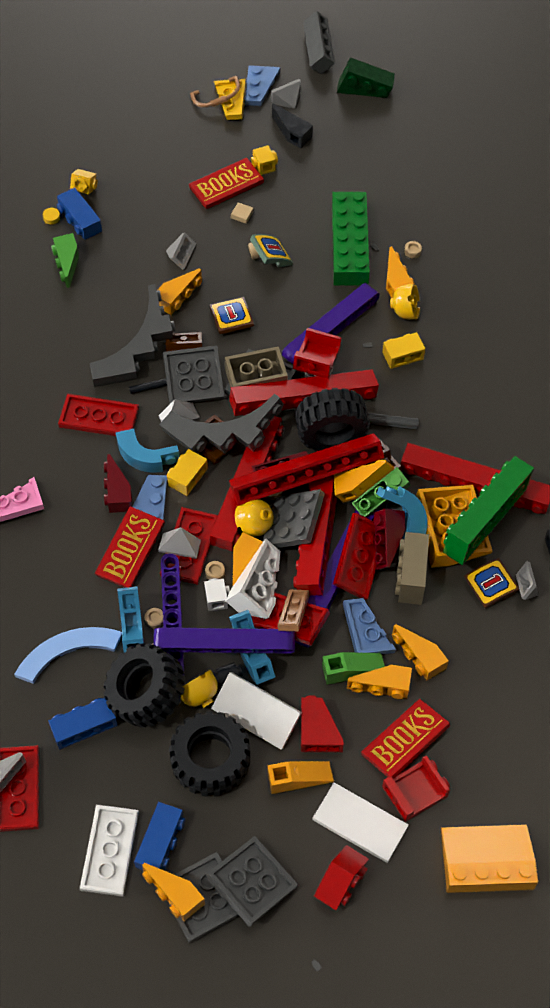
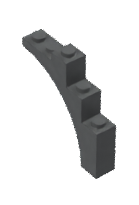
M155 284L148 285V311L137 335L117 353L90 363L94 387L137 379L136 372H140L138 362L155 359V352L158 351L157 341L173 339V332L176 331L174 321H170L169 315H165L163 306L159 305V301H162L160 290L156 291Z
M273 394L262 406L238 419L218 423L196 422L170 411L159 425L166 434L186 449H190L197 454L206 448L208 442L225 454L233 448L236 440L254 452L264 442L263 429L268 428L274 416L282 411L284 404L280 397Z

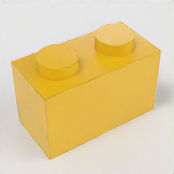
M416 332L385 341L382 353L390 369L423 360L425 347Z
M188 449L185 454L180 455L175 467L170 468L168 471V486L188 496L208 470L207 459Z

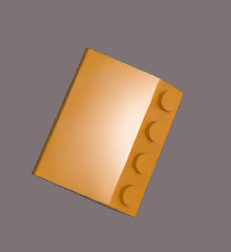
M473 485L418 489L416 497L423 504L427 514L426 534H429L428 558L431 568L458 564V562L443 553L445 546L443 542L448 535L446 533L448 527L452 523L455 524L460 513L463 510L467 511L473 498H477ZM488 536L467 561L493 552Z
M527 825L441 828L447 893L535 889L538 877Z

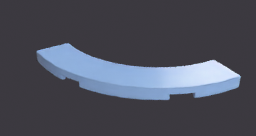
M87 627L60 633L36 647L19 665L14 675L16 678L34 684L41 672L58 656L61 657L76 651V649L86 647L115 652L122 638V632L108 628Z

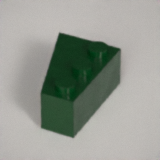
M350 57L339 78L337 93L387 98L393 88L395 73Z

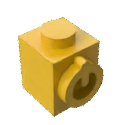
M264 146L253 150L251 162L260 175L275 171L278 158L274 150L271 151L269 146Z
M80 169L75 170L71 173L70 189L75 187L78 192L90 194L97 188V173Z

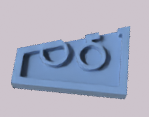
M248 67L245 105H262L268 95V90L271 85L273 86L276 76L280 73V67Z
M148 475L132 507L164 520L167 476Z
M363 598L344 600L343 608L355 653H395L396 648L393 644H390L386 638L387 634L375 621L376 617Z

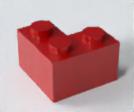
M346 845L331 861L314 897L334 910H337L342 904L345 906L352 895L349 893L351 887L355 888L359 880H362L368 871V868L365 866L369 859Z

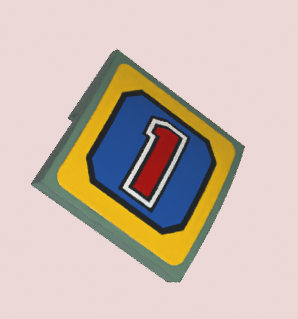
M264 234L251 236L250 241L264 264L275 263L277 267L293 265V261L278 238Z

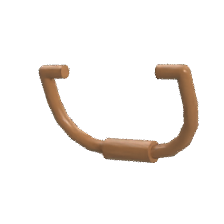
M238 77L228 78L229 82L235 81L236 88L230 95L211 100L209 103H200L195 98V95L200 94L199 90L190 93L193 103L199 107H214L228 102L240 89Z

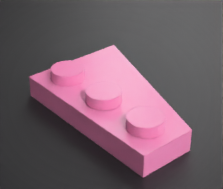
M34 477L29 479V483L22 487L19 485L14 488V492L7 496H0V522L44 509Z

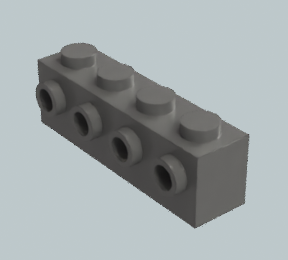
M315 11L303 21L309 65L312 70L322 74L335 64L328 19L320 12Z

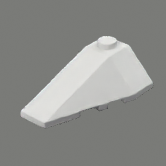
M267 539L263 541L225 600L238 613L248 610L251 616L265 619L269 618L276 604L274 591L277 588L278 582L275 580L276 572L279 571L281 552Z

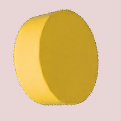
M56 208L44 210V222L50 225L58 223L60 221L59 210Z

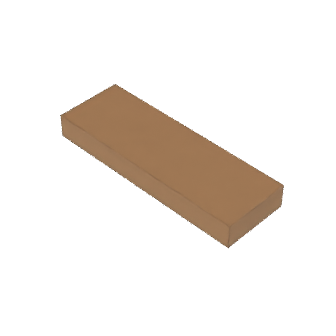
M289 590L278 623V631H299L309 599V590Z

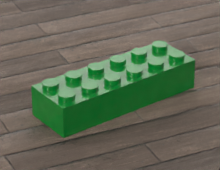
M332 192L333 285L361 286L364 283L369 284L366 192Z
M516 456L510 461L507 460L501 468L502 471L494 474L490 485H485L479 494L480 496L473 498L469 504V509L467 511L463 510L457 519L458 521L448 527L446 531L448 535L443 542L445 544L443 553L463 565L525 493L534 467Z

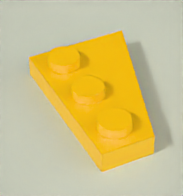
M239 79L240 89L238 93L229 99L228 102L221 104L226 120L243 119L246 92L245 79ZM214 81L219 97L230 95L236 88L235 81Z

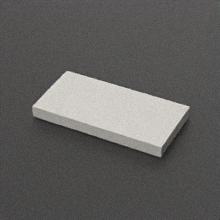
M229 672L211 708L216 712L225 713L226 718L232 716L236 719V724L240 723L248 731L281 750L284 749L302 714L299 710L233 672Z
M333 783L313 816V821L386 863L389 862L409 826L336 783Z
M96 805L80 891L124 897L139 810Z

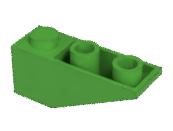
M73 233L54 237V245L51 246L53 255L58 257L55 259L57 268L62 270L59 272L61 281H65L67 288H70L79 259Z
M396 467L353 501L352 505L360 515L367 517L390 502L376 494L379 487L386 489L389 486L398 490L399 486L407 489L411 484Z
M342 652L323 656L322 668L327 685L347 681L349 677L385 667L381 653Z

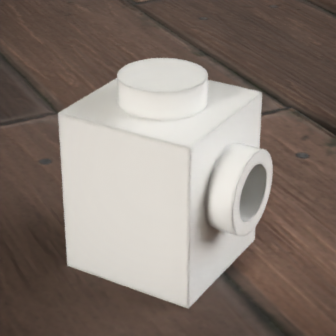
M213 578L209 581H204L208 611L228 609V603L225 600L230 593L229 585L225 586L224 579Z

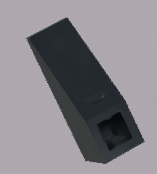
M274 103L272 104V118L287 141L302 148L313 137V125L297 117L295 114L284 110L282 107Z

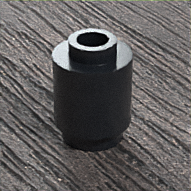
M232 662L216 668V671L212 673L217 680L218 687L223 686L229 672L242 677L243 673L240 665H235Z

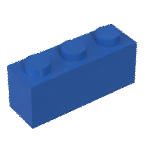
M75 187L57 196L58 210L60 213L65 214L67 222L69 224L72 223L76 233L81 235L84 240L102 232L100 218Z
M97 698L88 705L77 706L66 714H57L48 721L59 750L118 726L116 717L112 710L108 708L105 698Z
M158 802L134 861L137 869L143 870L142 864L147 863L166 871L170 861L168 855L170 850L174 851L178 838H175L178 830L182 831L186 819L183 818V810Z

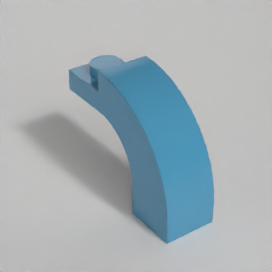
M134 429L116 432L121 456L130 466L138 470L152 473L163 472L162 465L174 464L179 459L177 445L151 450L139 444Z
M389 486L386 489L378 488L377 495L399 504L403 511H405V532L426 534L427 514L423 504L414 494L401 486L398 487V490Z
M138 586L117 589L124 653L127 651V648L131 646L136 647L137 644L144 643Z
M248 610L229 617L232 629H255ZM240 653L256 685L275 678L271 660L265 653Z

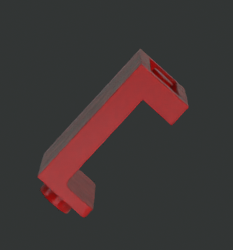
M307 328L301 348L294 355L293 369L328 379L339 354L342 338Z
M427 756L422 757L421 762L397 775L394 779L391 776L383 780L382 788L405 822L447 798L450 791L447 779L440 776L436 763L432 759L429 760Z

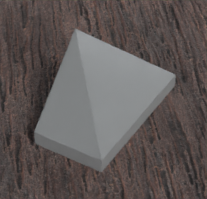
M297 79L271 90V103L295 109L301 93V80Z
M184 232L166 252L169 258L183 270L189 261L196 242Z
M176 399L159 415L161 422L170 411L193 421L200 420L193 403Z
M180 527L163 533L158 551L197 559L201 540Z
M526 561L516 574L521 597L524 600L538 596L531 564Z
M21 752L0 761V792L26 763Z

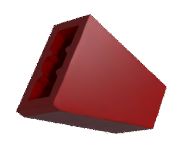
M314 695L301 698V752H343L344 741L323 699Z

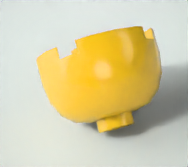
M414 284L400 286L394 292L393 298L390 299L391 309H394L395 313L402 319L410 320L418 319L420 307H417V302L420 301L417 286Z
M261 499L237 506L235 510L237 527H240L244 533L252 537L265 534L273 524V511L270 505Z
M211 669L184 685V694L180 698L185 704L192 707L202 705L204 708L214 702L212 697L217 693L218 684Z

